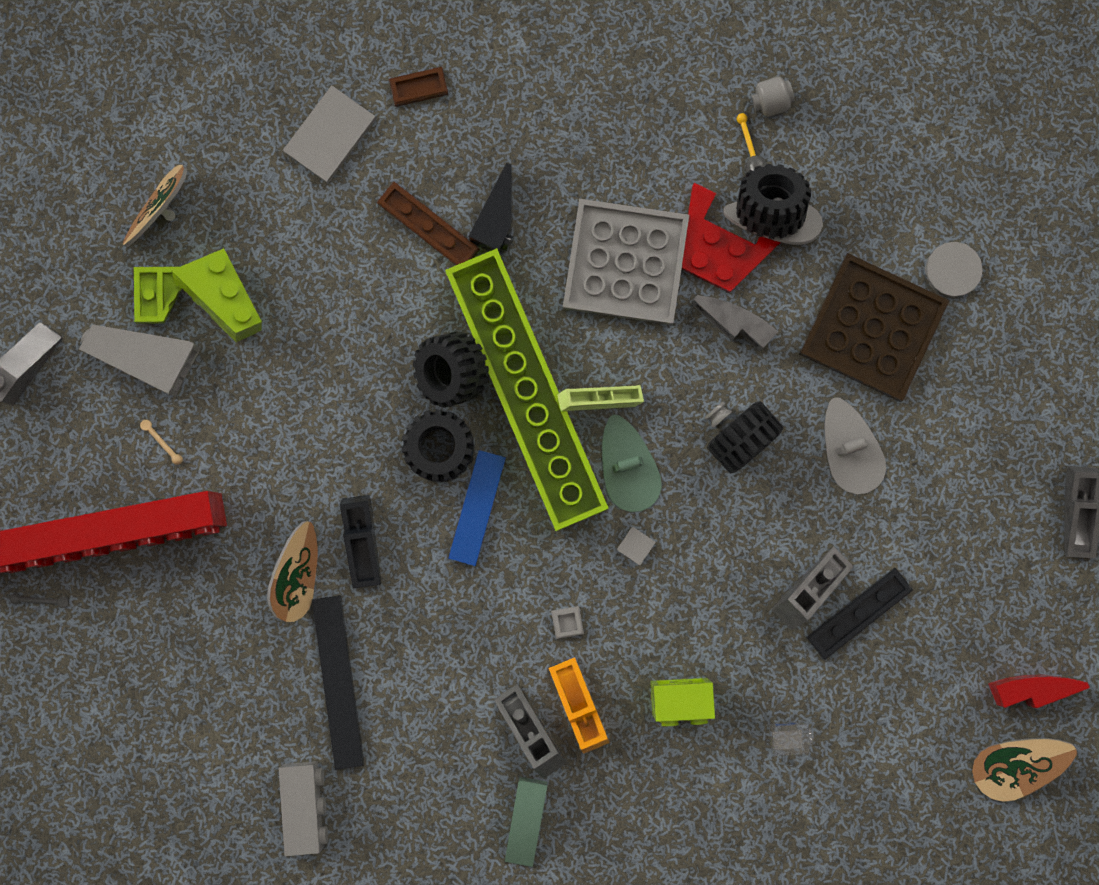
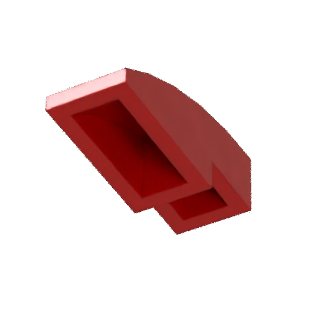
M1044 674L1021 675L988 683L996 705L1004 708L1024 700L1027 706L1039 708L1090 688L1088 682Z

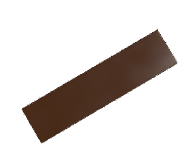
M395 182L389 186L377 201L380 207L455 266L473 259L480 251V248Z

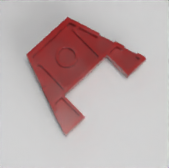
M694 183L691 189L688 210L689 221L681 269L730 293L781 242L766 237H759L757 243L753 244L705 220L704 217L716 193Z

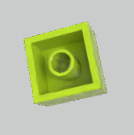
M708 678L650 681L652 716L656 722L661 723V726H677L680 720H688L692 725L708 724V719H715L713 683Z

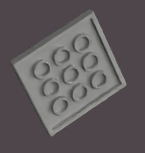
M579 199L563 309L673 325L689 215Z

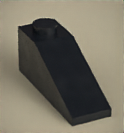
M509 163L505 164L469 234V240L473 244L488 251L497 248L500 255L503 250L506 252L509 250L514 240V236L511 235L512 165Z

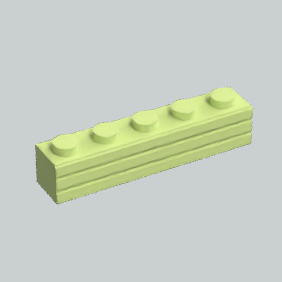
M640 385L565 389L557 394L561 411L636 407L644 402Z

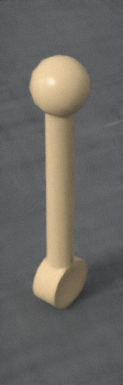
M143 420L140 424L141 429L148 431L171 456L174 465H180L183 462L182 456L175 454L152 428V423L149 420Z

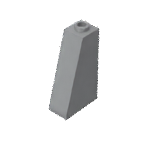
M93 324L90 329L84 332L81 338L82 345L79 350L175 397L201 347L190 341Z

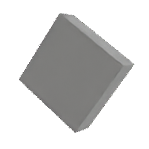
M632 526L616 550L640 566L656 542Z
M579 606L551 611L556 639L584 634Z

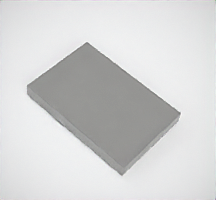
M331 85L285 146L283 152L328 184L377 118Z

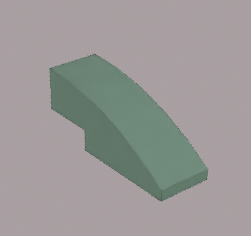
M519 777L505 862L533 867L548 785L547 781Z

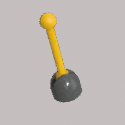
M740 113L737 116V122L741 124L750 154L745 167L747 173L750 170L754 171L757 166L765 167L767 162L763 157L755 154L746 124L747 115Z

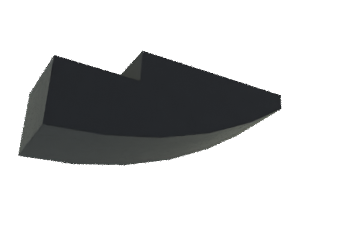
M370 495L342 498L340 510L344 527L343 537L352 587L360 588L381 585Z

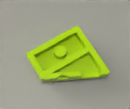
M134 267V322L136 324H165L182 289L173 281L171 270L178 267Z

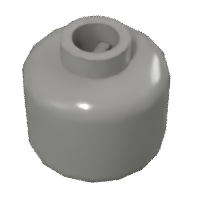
M780 76L757 83L756 94L751 95L755 111L761 110L765 117H772L787 112L791 107V102L795 101L789 80L784 81Z

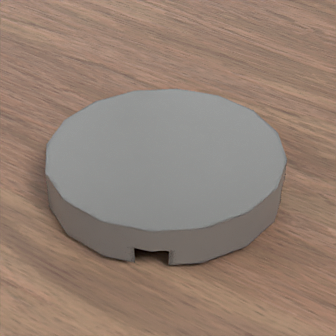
M959 242L944 243L933 250L927 258L925 274L931 288L938 294L950 298L964 296L974 290L980 282L983 272L981 259L976 251L967 244Z

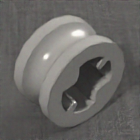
M723 401L704 418L711 420V426L714 428L732 411L731 409H725Z

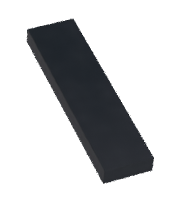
M893 568L806 636V638L822 659L826 660L912 592L913 589L899 571Z

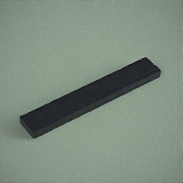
M341 595L312 599L335 770L364 766Z

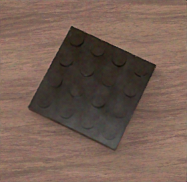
M847 253L799 355L902 402L950 300Z

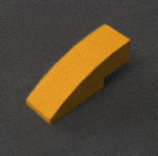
M575 657L550 667L549 671L583 754L610 743Z

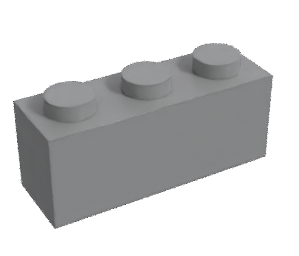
M318 761L283 764L279 767L284 855L318 854L323 850L324 844L328 843L327 826H322V815L326 814L325 797H320V786L324 785L323 768H318Z

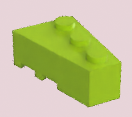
M224 248L171 270L173 281L198 306L200 305L235 342L241 341L262 330V321Z

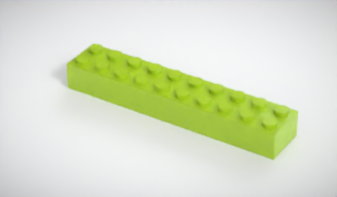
M496 248L446 269L445 272L473 338H475L476 344H480L483 348L481 350L482 354H486L485 366H489L488 373L555 531L557 532L608 510L607 503L568 412L560 410L557 396L559 394L498 249Z

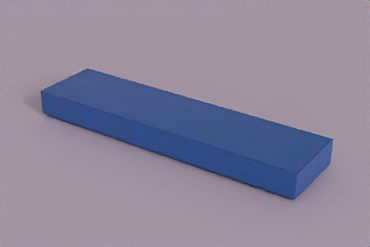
M478 451L448 559L476 566L506 457Z

